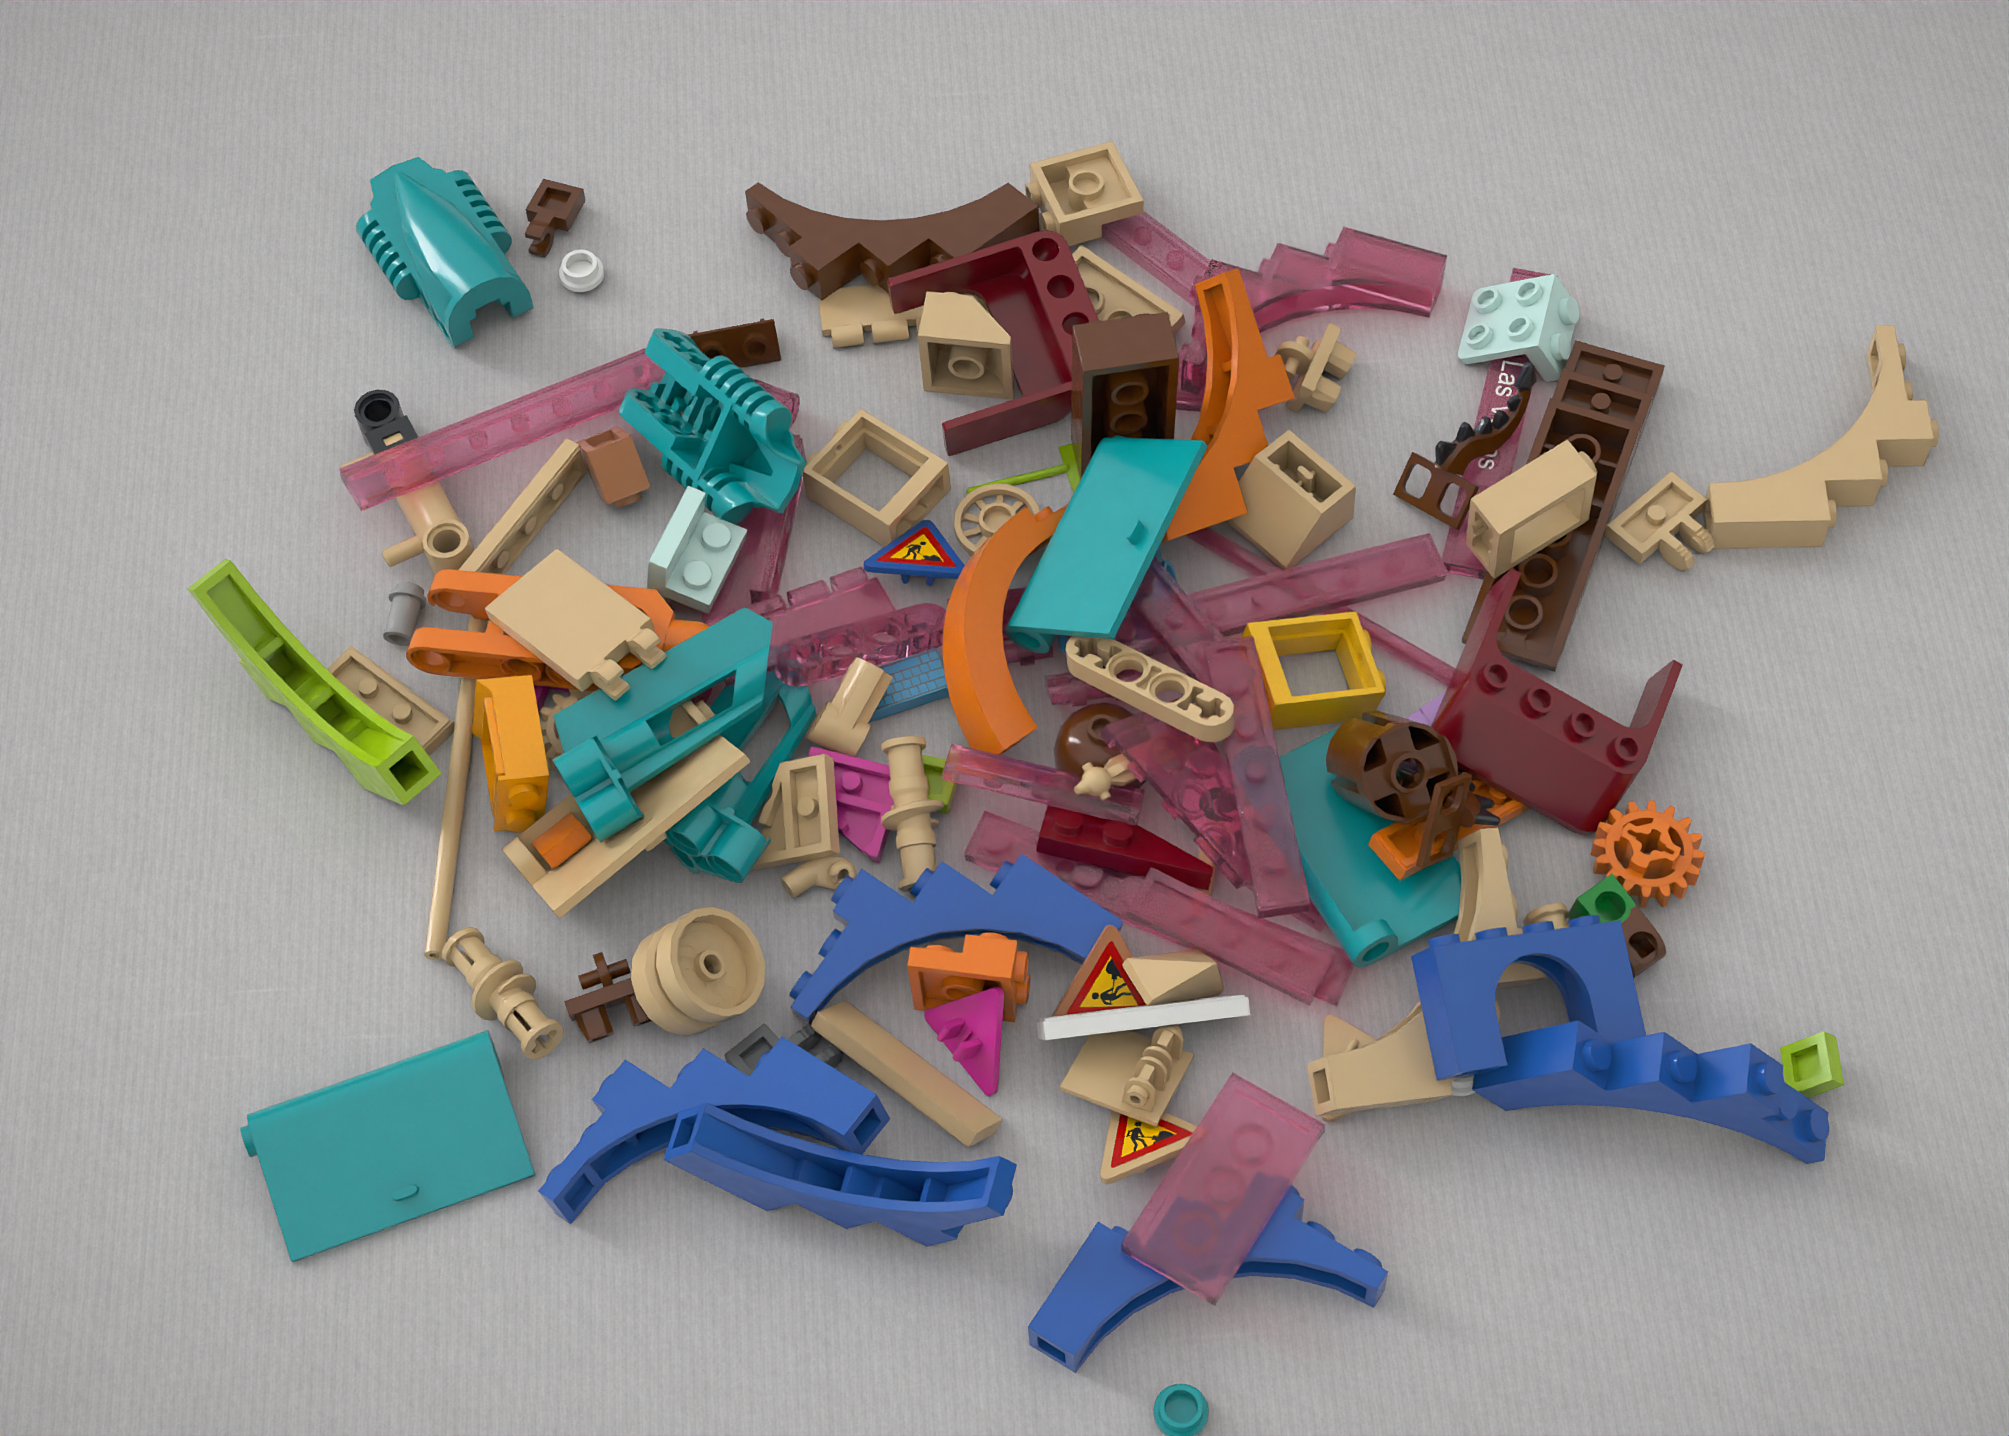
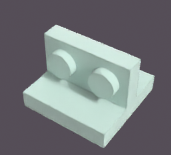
M688 486L649 560L647 589H656L667 604L672 599L709 614L746 541L747 529L705 513L706 493Z

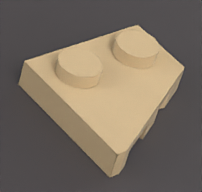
M820 754L780 763L772 783L773 791L771 798L765 803L758 821L764 825L761 834L766 840L770 837L771 842L751 869L753 871L840 854L833 758L826 754Z

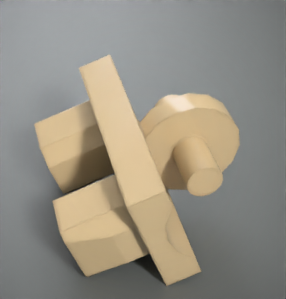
M1329 323L1321 340H1316L1311 349L1308 348L1309 340L1303 336H1298L1295 342L1286 341L1279 345L1275 355H1281L1288 379L1291 380L1295 374H1299L1292 390L1294 399L1287 401L1285 407L1297 413L1306 403L1327 413L1333 406L1340 393L1341 386L1322 376V372L1325 370L1342 379L1350 369L1357 354L1337 341L1341 328Z

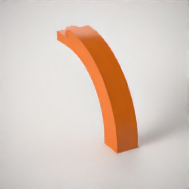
M1068 504L1055 512L1048 506L1034 516L1026 506L1012 516L974 552L962 569L953 587L943 628L944 673L950 701L959 726L982 767L1017 745L1038 728L1023 705L1007 666L1002 635L1003 611L1006 595L1017 569L1026 557L1048 545Z

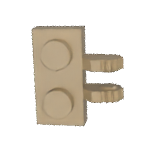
M1672 471L1607 524L1605 537L1638 564H1641L1659 549L1664 560L1682 572L1695 564L1694 555L1674 537L1675 534L1679 532L1684 543L1699 554L1704 555L1715 547L1714 538L1711 536V533L1694 520L1695 517L1704 511L1707 499Z

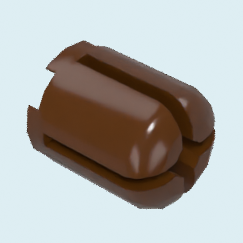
M1377 710L1364 712L1362 720L1352 717L1342 723L1331 738L1326 754L1327 772L1337 775L1331 780V785L1338 796L1354 807L1384 819L1403 824L1426 821L1435 784L1458 775L1456 754L1444 735H1440L1429 725ZM1450 788L1446 791L1444 799L1449 794Z

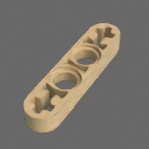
M1072 636L1066 644L1067 666L1070 673L1076 678L1199 740L1218 742L1231 735L1234 729V705L1225 694L1116 640ZM1127 669L1137 670L1142 674L1139 679L1132 682H1124L1116 677L1118 673ZM1165 690H1176L1183 694V697L1175 702H1164L1157 698L1158 694Z

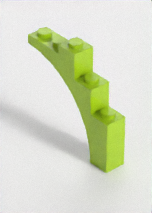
M224 559L187 588L241 658L239 663L266 698L285 705L314 743L331 749L338 755L362 788L401 805H406L442 774L413 735L397 728L362 702L303 646L257 594L231 560Z

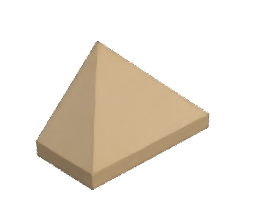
M1200 949L1127 958L1122 964L1147 1006L1219 996L1224 990L1217 963Z

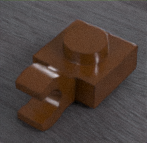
M547 179L542 180L525 209L528 222H530L526 229L525 237L533 239L528 249L529 253L546 257L551 250L555 230L559 229L567 232L570 230L586 201L583 188Z

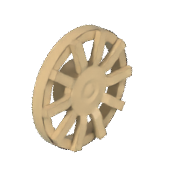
M990 484L979 487L967 494L957 506L954 514L956 539L961 547L968 552V555L972 557L974 552L1024 505L1028 506L1033 516L1040 511V508L1029 493L1016 486ZM997 495L996 502L986 505L982 500L987 496ZM1004 495L1018 499L1012 506L1003 503ZM975 503L980 509L979 516L966 513V510ZM962 520L979 524V526L962 531ZM982 534V538L975 545L967 539Z

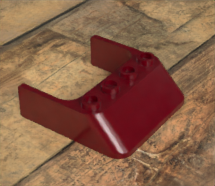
M1049 230L1038 231L887 280L890 303L894 314L924 306L927 291L972 294L983 300L990 315L1011 336L1013 372L1022 397L943 422L944 447L948 456L1056 423L1071 413L1073 325L1086 324L1099 319L1069 245L1062 235Z
M1512 568L1488 591L1431 728L1448 739L1456 754L1457 767L1570 831L1580 835H1590L1597 831L1600 822L1606 823L1610 811L1616 808L1646 763L1683 664L1672 660L1649 678L1630 727L1621 725L1511 663L1502 655L1497 645V631L1521 576L1520 572Z

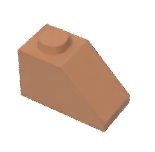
M615 426L575 442L580 445L586 469L600 498L607 505L615 503L616 507L627 506L642 498L640 492L651 488L631 435L620 427Z

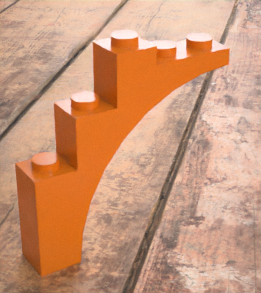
M1239 268L1195 284L1204 319L1207 371L1206 390L1200 417L1191 440H1203L1208 447L1161 543L1248 513L1234 467L1251 462L1258 453L1268 446L1257 411L1294 399L1281 355L1267 357Z

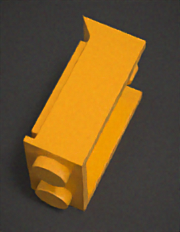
M532 675L478 679L475 685L472 733L481 739L492 817H494L493 829L494 832L508 830L514 833H522L545 815L549 771Z

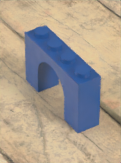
M1589 915L1569 920L1568 928L1554 929L1553 921H1545L1523 926V934L1508 936L1506 927L1477 932L1475 933L1476 940L1461 942L1459 934H1448L1429 939V948L1412 955L1411 959L1437 1081L1484 1074L1507 1066L1496 1014L1495 993L1502 973L1511 963L1532 966L1543 972L1554 982L1565 1002L1569 1022L1579 1020L1612 1043L1646 1036L1621 920L1600 923L1599 915Z

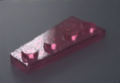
M1180 698L1172 700L1170 702L1178 701ZM1144 711L1104 726L1099 734L1101 739L1110 748L1115 745L1130 762L1127 768L1140 782L1146 780L1164 800L1161 804L1162 807L1174 820L1180 818L1195 834L1193 841L1236 889L1273 875L1283 867V860L1214 742L1199 740Z

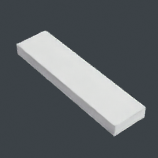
M1234 994L1151 1006L1143 1005L1038 1018V1021H1036L1037 1039L1052 1040L1250 1015L1248 997Z

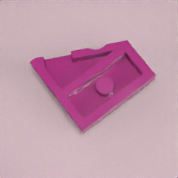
M811 746L808 757L826 754L832 757L834 761L838 832L871 861L880 863L890 830L883 828L881 825V817L890 811L891 806L894 805L889 790V781L891 780L889 765Z

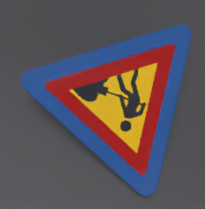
M930 520L921 521L863 562L864 571L901 575V580L904 584L909 583L910 576L927 577L926 585L928 586L933 584L934 578L958 579L965 566Z

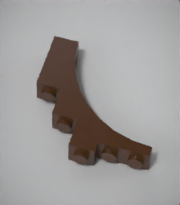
M759 182L745 191L748 208L746 217L750 226L758 234L764 233L776 243L779 250L785 256L790 257V274L793 281L802 290L808 289L821 301L860 274L871 285H879L889 293L887 283L889 278L1040 231L1039 206L1009 183L978 200L949 211L917 218L892 220L844 218L814 211L782 198Z

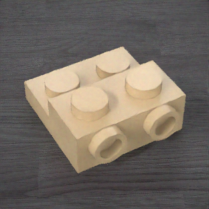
M1113 141L1030 163V182L1025 184V194L1042 211L1039 215L1042 231L1049 230L1062 235L1069 246L1101 238L1102 224L1144 213V200Z

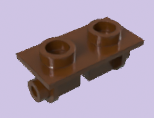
M762 318L759 322L699 333L697 330L693 331V334H688L699 350L708 358L725 356L739 368L781 360L774 319L764 320Z

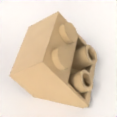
M1287 430L1253 458L1238 481L1248 513L1226 521L1284 572H1287L1353 519L1356 485L1293 432Z

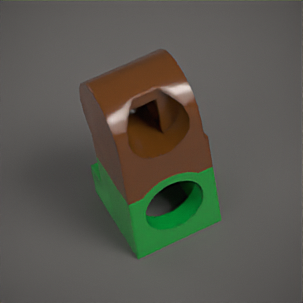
M1613 874L1576 898L1569 911L1568 918L1570 920L1589 915H1599L1600 923L1621 920L1633 978L1666 956V947L1661 936Z

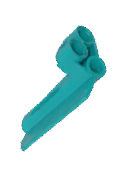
M744 607L666 651L667 657L655 668L650 669L643 664L620 677L630 685V689L616 701L600 688L553 715L564 753L552 760L599 842L644 818L630 792L763 705L773 622ZM736 674L732 706L680 736L673 738L669 730V723L674 709Z
M770 648L763 705L720 735L743 752L779 700L786 711L790 724L789 729L751 782L746 781L739 771L665 832L667 837L663 841L670 846L676 858L694 874H699L701 871L724 880L742 883L771 842L770 837L766 840L750 823L772 789V783L779 764L790 760L817 716L802 671L796 663L793 665L786 648ZM736 674L731 677L710 706L715 715L732 706Z

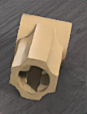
M858 657L854 658L831 702L827 701L818 714L808 733L807 739L826 750L855 757L870 730L871 724L868 722L893 677L870 662Z

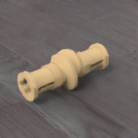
M921 736L896 737L886 740L881 744L882 751L888 755L891 778L889 790L894 802L891 810L881 817V825L887 830L897 832L896 846L900 852L903 879L899 881V889L903 892H911L914 884L926 868L933 872L937 868L934 850L936 838L932 829L938 827L939 821L930 818V813L942 809L944 803L940 800L928 799L929 784L928 777L925 776L922 750L926 748V741Z
M468 927L457 931L444 944L442 958L449 966L457 967L466 977V982L474 990L472 1007L475 1013L483 1020H499L508 1031H512L520 1040L521 1051L528 1059L536 1060L548 1055L561 1042L564 1036V1029L557 1020L548 1019L540 1010L539 1003L533 997L536 989V981L533 976L523 974V967L520 962L516 960L502 962L497 955H493L484 945V936L477 928ZM460 944L466 952L459 951L457 945ZM541 1034L548 1037L547 1042L542 1039Z

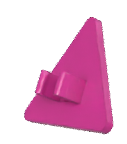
M994 987L928 1009L924 1013L926 1022L938 1035L937 1040L947 1046L953 1054V1060L959 1061L987 1096L998 1092L1004 992L1000 987Z

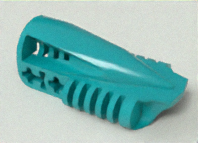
M416 157L392 165L370 179L374 196L370 203L372 209L360 217L356 224V232L373 255V258L397 295L404 300L420 298L451 347L454 348L474 338L469 321L477 317L476 309L493 301L503 305L512 318L534 308L529 290L504 255L512 244V238L467 172L454 170L446 173L442 169L432 168L420 157Z
M654 329L645 348V354L662 368L665 374L661 382H652L649 390L628 389L618 410L620 416L663 453L661 465L665 472L685 489L690 486L706 493L704 506L721 520L737 524L748 516L753 507H765L775 512L783 513L798 489L806 461L794 445V437L789 430L792 422L790 410L780 401H777L773 395L766 392L760 384L745 374L729 358L716 356L710 359L699 350L696 343L687 334L673 329Z

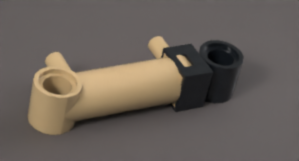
M376 389L365 393L356 402L354 413L364 441L371 452L341 465L339 471L344 481L350 482L379 469L415 534L414 537L383 550L382 555L387 565L392 567L421 553H425L434 575L441 570H459L473 553L474 547L467 528L460 521L426 457L416 431L408 416H404L399 400L392 392Z

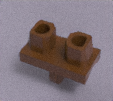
M603 952L593 955L597 969L578 975L583 990L601 983L603 988L564 1001L570 1019L572 1021L577 1020L578 1026L588 1043H593L614 1034L606 1011L608 1008L626 1003L634 1027L652 1021L636 999L631 978L613 984V979L631 973L627 959L607 965Z

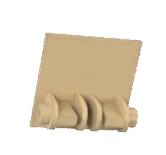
M1176 1024L1158 1027L1152 1038L1130 1030L1089 1035L1062 1081L1059 1090L1157 1127L1190 1066L1194 1054L1182 1050L1184 1044L1182 1030Z

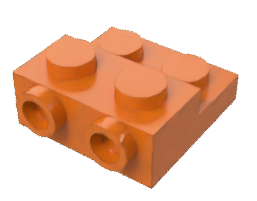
M983 933L980 936L966 934L962 953L954 952L952 949L942 945H929L925 948L911 947L907 968L914 1010L926 1011L994 987H1000L1004 992L1003 1021L1015 1022L1018 1004L1027 1005L1031 980L1030 974H1027L1029 953L1018 951L1017 941L1009 940L1007 937L997 933Z

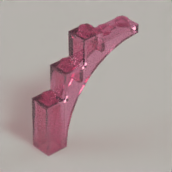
M1343 226L1337 242H1329L1324 255L1277 243L1270 260L1263 258L1258 272L1211 259L1204 275H1197L1190 291V301L1195 302L1194 324L1191 333L1193 339L1190 345L1184 343L1179 351V371H1182L1181 391L1198 396L1206 384V337L1204 319L1195 284L1239 268L1260 333L1291 319L1335 310L1358 308L1394 310L1429 318L1443 286L1447 255Z

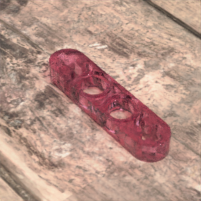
M921 603L788 640L777 649L775 668L777 678L790 686H807L845 675L856 657L877 666L943 646L946 610L937 604ZM880 634L891 635L897 640L882 642L876 640L874 636ZM841 646L848 647L853 652L843 655L836 654L830 649Z

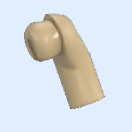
M828 856L808 860L781 877L780 880L788 894L795 899L813 886L836 890L847 875L855 879L856 869L845 858Z

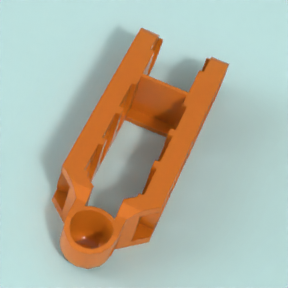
M452 569L441 570L435 574L427 594L431 606L436 604L447 611L472 614L474 619L489 620L485 633L433 627L416 629L406 651V658L411 665L423 672L434 675L471 679L532 675L533 685L579 690L490 621L485 611L487 605L523 576ZM607 585L651 618L655 628L654 633L661 640L656 646L663 652L710 627L699 621L676 619L674 611L656 589ZM631 652L617 662L624 671L620 677L643 665L640 659ZM593 683L585 691H597L600 688Z

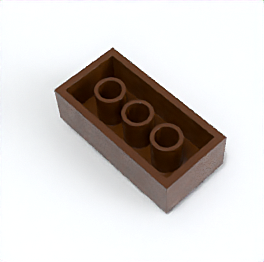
M1168 312L1156 314L1143 313L1134 317L1107 321L1094 320L1086 324L1073 325L1071 442L1080 480L1100 440L1103 438L1122 436L1125 438L1174 440L1179 354Z

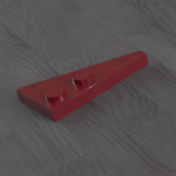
M1054 781L1040 829L1036 852L1209 890L1213 866L1087 796L1076 794L1074 789Z

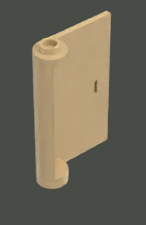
M688 700L674 709L669 723L670 733L673 738H676L715 716V714L703 700H700L695 705ZM719 734L630 792L644 818L602 842H599L573 795L569 794L501 850L560 919L644 849L650 851L667 837L665 832L751 761L745 753ZM571 812L592 838L590 842L556 869L555 867L552 869L531 843Z

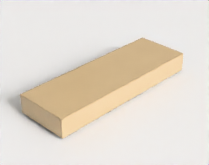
M350 646L327 668L335 678L377 714L397 728L413 735L429 756L454 733V723L452 720L354 647Z

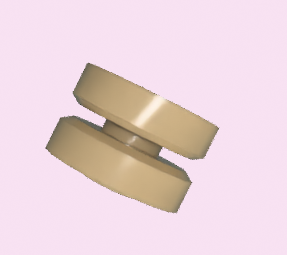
M711 906L694 909L674 922L655 930L643 939L632 958L631 981L636 999L650 1020L667 1032L689 1036L712 1029L722 1021L730 1020L744 1013L755 1004L765 985L766 964L760 943L748 925L733 913Z

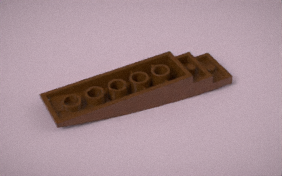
M1575 340L1566 367L1560 375L1554 395L1550 398L1526 464L1566 440L1571 443L1578 453L1580 451L1586 453L1594 463L1597 471L1589 520L1512 567L1520 572L1521 576L1497 631V645L1503 656L1554 672L1556 671L1602 547L1607 524L1611 522L1664 373L1665 365ZM1488 571L1486 572L1462 637L1463 644H1466L1488 591L1508 571L1495 579Z

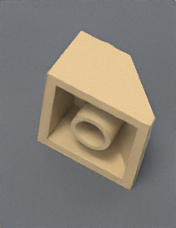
M927 291L918 331L924 391L1014 400L1015 387L1011 336L973 296L960 295L955 292L938 293Z

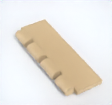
M870 284L839 288L821 301L819 299L823 336H832L833 348L864 345L863 332L872 331L873 343L909 339L908 326L917 325V332L919 331L924 306L894 314L889 293L879 285L873 286ZM960 294V295H970V296H973V297L982 305V307L989 313L988 308H987V306L985 305V303L983 302V300L980 299L979 297H977L976 295H972V294Z

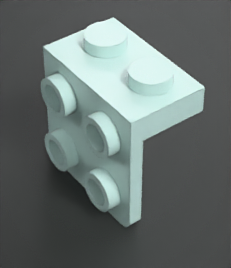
M1556 274L1480 288L1474 292L1458 350V357L1464 364H1472L1526 354L1545 382L1559 380L1571 353V339L1574 326L1579 320L1578 303L1574 297L1569 295Z

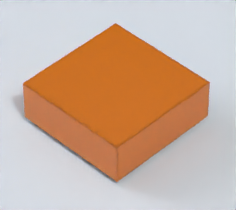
M570 812L531 844L552 869L555 867L556 869L590 842L592 836Z

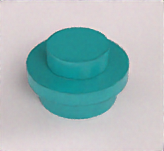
M1174 1384L1166 1387L1159 1393L1154 1403L1153 1415L1157 1427L1166 1436H1197L1207 1424L1209 1408L1206 1398L1198 1389L1187 1384Z

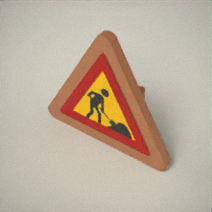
M1114 925L1104 927L1054 1010L1052 1017L1146 1005L1122 966L1127 958H1133Z

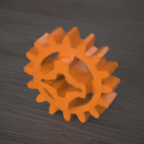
M1649 800L1646 810H1639L1634 801L1628 802L1625 815L1616 809H1612L1607 823L1600 822L1595 835L1597 839L1593 840L1590 854L1596 857L1593 866L1594 874L1607 873L1606 877L1613 874L1629 896H1638L1640 908H1646L1649 898H1656L1660 906L1665 907L1667 906L1670 893L1679 899H1683L1688 885H1696L1700 874L1699 868H1701L1705 857V852L1698 850L1702 840L1701 834H1688L1692 820L1687 817L1676 821L1673 818L1675 807L1671 805L1664 813L1657 812L1654 800Z

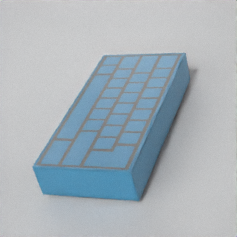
M937 648L879 666V668L893 678L868 723L949 696L944 663Z

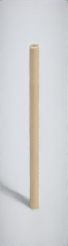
M469 614L467 631L485 633L488 620L474 619L473 615ZM462 677L460 679L424 953L426 958L432 960L443 959L442 949L447 941L473 739L472 724L475 685L478 679Z

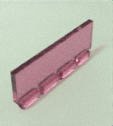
M860 566L831 576L829 579L833 590L831 593L824 580L788 591L787 600L790 605L788 608H786L787 605L781 595L744 606L773 622L766 673L900 626L902 619L878 578L868 579V575L863 567ZM737 610L704 620V623L712 626L737 612ZM736 674L724 680L727 687L735 684Z

